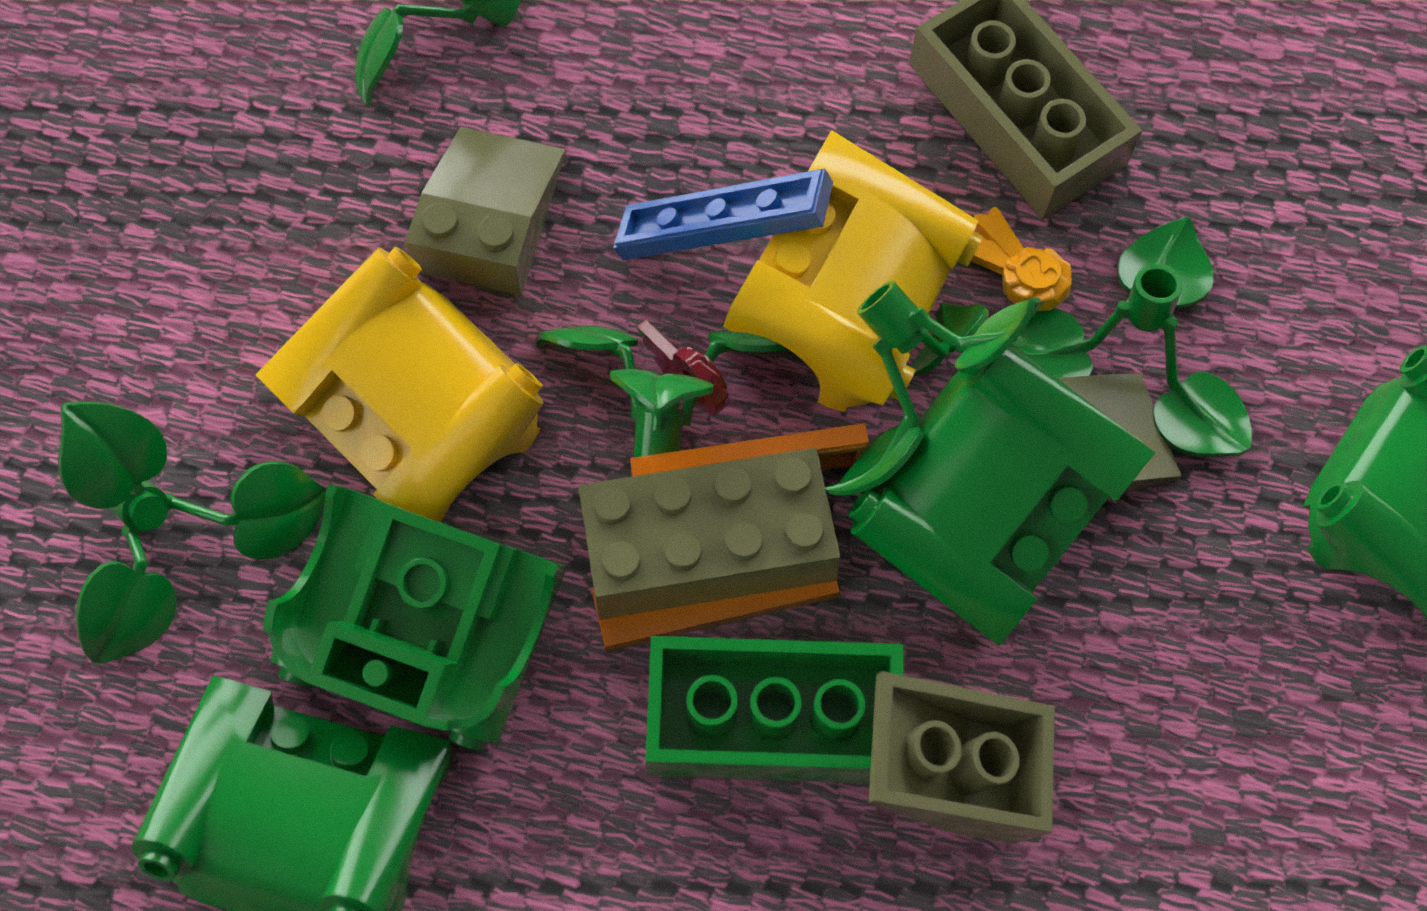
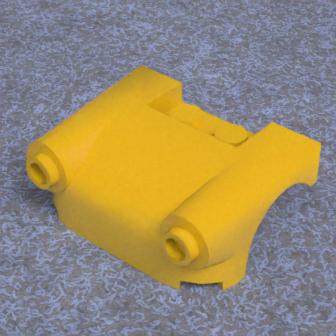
M831 130L808 170L813 171L825 168L833 180L823 227L773 235L762 256L754 264L734 299L723 327L731 332L749 333L765 337L795 353L812 369L818 378L820 394L817 402L828 408L845 412L848 407L866 405L870 402L884 405L889 396L898 400L883 360L872 347V344L879 337L857 314L859 306L881 285L894 280L918 308L922 307L929 315L947 280L949 270L953 269L957 262L967 267L983 236L974 231L979 220ZM894 348L891 352L907 388L916 369L906 365L910 357L909 352L901 354L897 348Z
M396 246L390 253L378 247L258 371L256 376L293 414L305 416L377 489L373 493L377 499L441 522L456 497L482 471L502 457L513 453H524L533 444L541 429L537 427L538 411L544 402L537 393L543 385L526 368L518 363H514L449 299L428 284L421 282L417 275L422 271V268L407 253Z

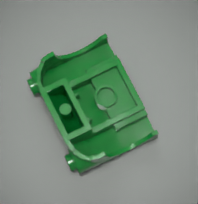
M987 341L985 342L982 351L986 348ZM1012 344L1000 357L986 367L967 374L958 371L951 378L916 425V427L922 429L924 436L913 455L892 477L882 484L862 492L853 503L848 514L854 520L851 534L879 553L1000 646L1037 601L1038 598L1033 593L1035 588L1106 500L1110 497L1117 502L1154 456L1155 452Z
M1422 345L1414 349L1403 360L1400 366V371L1403 373L1401 376L1387 383L1379 384L1365 399L1311 486L1303 507L1310 509L1308 529L1312 541L1305 548L1317 564L1325 569L1349 570L1377 579L1407 597L1420 609L1427 619V345Z
M329 483L325 493L324 514L319 535L304 570L287 593L268 602L264 616L263 632L268 633L272 645L270 660L281 666L278 676L284 680L307 687L315 685L422 726L446 731L451 730L448 737L450 741L466 748L483 751L486 742L499 743L567 566L399 508V506L352 489Z
M213 675L132 842L131 850L135 857L139 859L138 867L148 876L161 881H173L178 886L179 893L200 903L228 911H403L407 899L410 865L417 838L430 802L439 785L446 779L450 768V741L390 725L385 736L274 706L272 691Z

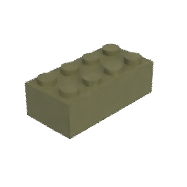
M961 0L916 27L909 65L1042 220L1128 165L1143 130L1026 0Z
M817 448L578 485L599 620L837 581L841 557Z

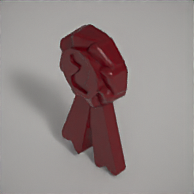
M646 319L636 325L643 338L644 345L657 356L654 360L661 368L663 374H683L712 383L714 385L713 393L694 399L704 410L713 416H716L728 406L726 399L729 397L725 380L713 362L704 353L697 352L689 345L678 351Z

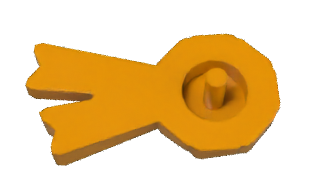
M993 207L988 215H974V218L979 220L975 230L983 238L971 262L1001 274L1003 292L1008 299L1016 304L1029 300L1030 297H1039L1043 304L1038 311H1049L1056 308L1069 297L1072 286L1071 265L1064 261L1052 248L1044 250L1031 247L1024 248L1000 210L996 207Z

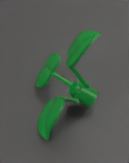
M459 0L463 2V9L398 4L393 10L383 7L366 30L357 51L355 81L362 101L372 106L373 90L399 46L404 17L414 15L461 19L473 25L477 16L500 27H506L514 18L521 0Z
M1189 216L1171 221L1147 232L1123 252L1117 266V276L1123 289L1130 293L1128 300L1118 303L1116 311L1091 338L1083 340L1084 330L1078 320L1066 312L1053 308L1049 311H1037L1029 320L1019 338L1013 343V345L1057 378L1091 376L1093 365L1086 351L1096 349L1123 318H1129L1132 325L1141 331L1151 332L1161 328L1164 331L1166 380L1172 391L1164 393L1157 399L1154 405V419L1164 441L1181 453L1199 457L1241 456L1248 452L1251 447L1252 427L1248 413L1239 395L1226 381L1208 372L1193 373L1183 384L1178 379L1175 336L1178 320L1173 316L1175 308L1190 307L1202 301L1209 294L1214 279L1210 259L1198 240L1194 225Z
M894 280L884 283L871 293L859 306L857 314L879 337L872 344V347L883 360L904 416L900 425L894 426L878 436L866 448V451L861 454L838 484L825 487V489L831 495L848 496L865 492L882 484L899 471L913 455L923 439L924 432L920 427H916L918 416L891 352L892 349L897 348L901 354H905L915 348L920 342L926 345L917 355L911 366L916 369L914 376L928 373L940 364L949 353L957 350L963 353L957 359L955 367L960 373H972L995 361L1019 338L1029 320L1043 304L1042 300L1039 297H1030L1029 300L1000 310L988 319L989 310L982 304L955 306L940 303L935 321L922 307L918 308ZM987 341V346H986V348L982 351L983 346H984L985 342Z
M582 325L547 330L539 333L536 337V346L552 342L579 350H608L622 359L624 369L610 371V380L629 393L631 402L630 419L636 420L633 455L637 457L680 451L683 425H691L692 411L697 402L694 398L713 393L714 385L696 377L673 373L659 375L656 372L635 369L632 349L630 347L638 346L639 339L620 330L595 325ZM720 330L709 332L708 340L712 342L705 355L714 363L719 354L732 350L742 352L788 351L789 349L758 335ZM685 400L682 409H679V402Z
M78 401L62 404L61 440L58 453V472L65 491L76 502L86 507L108 509L124 523L121 534L128 540L134 558L133 569L124 563L109 561L95 569L84 582L76 607L77 637L84 654L92 663L103 664L150 646L167 631L172 623L177 603L174 588L171 582L160 573L145 572L147 558L139 538L140 532L151 531L162 525L167 517L168 510L175 509L225 526L235 525L233 535L235 548L244 556L266 560L287 554L310 535L323 511L325 488L292 464L280 461H267L249 468L237 480L231 493V506L235 513L226 514L178 499L171 493L165 494L149 481L162 471L167 461V445L164 436L150 420L132 410L108 403Z

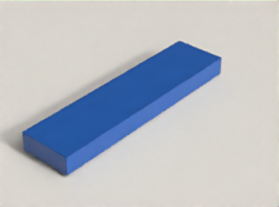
M824 168L626 205L613 249L622 260L823 227L833 180Z

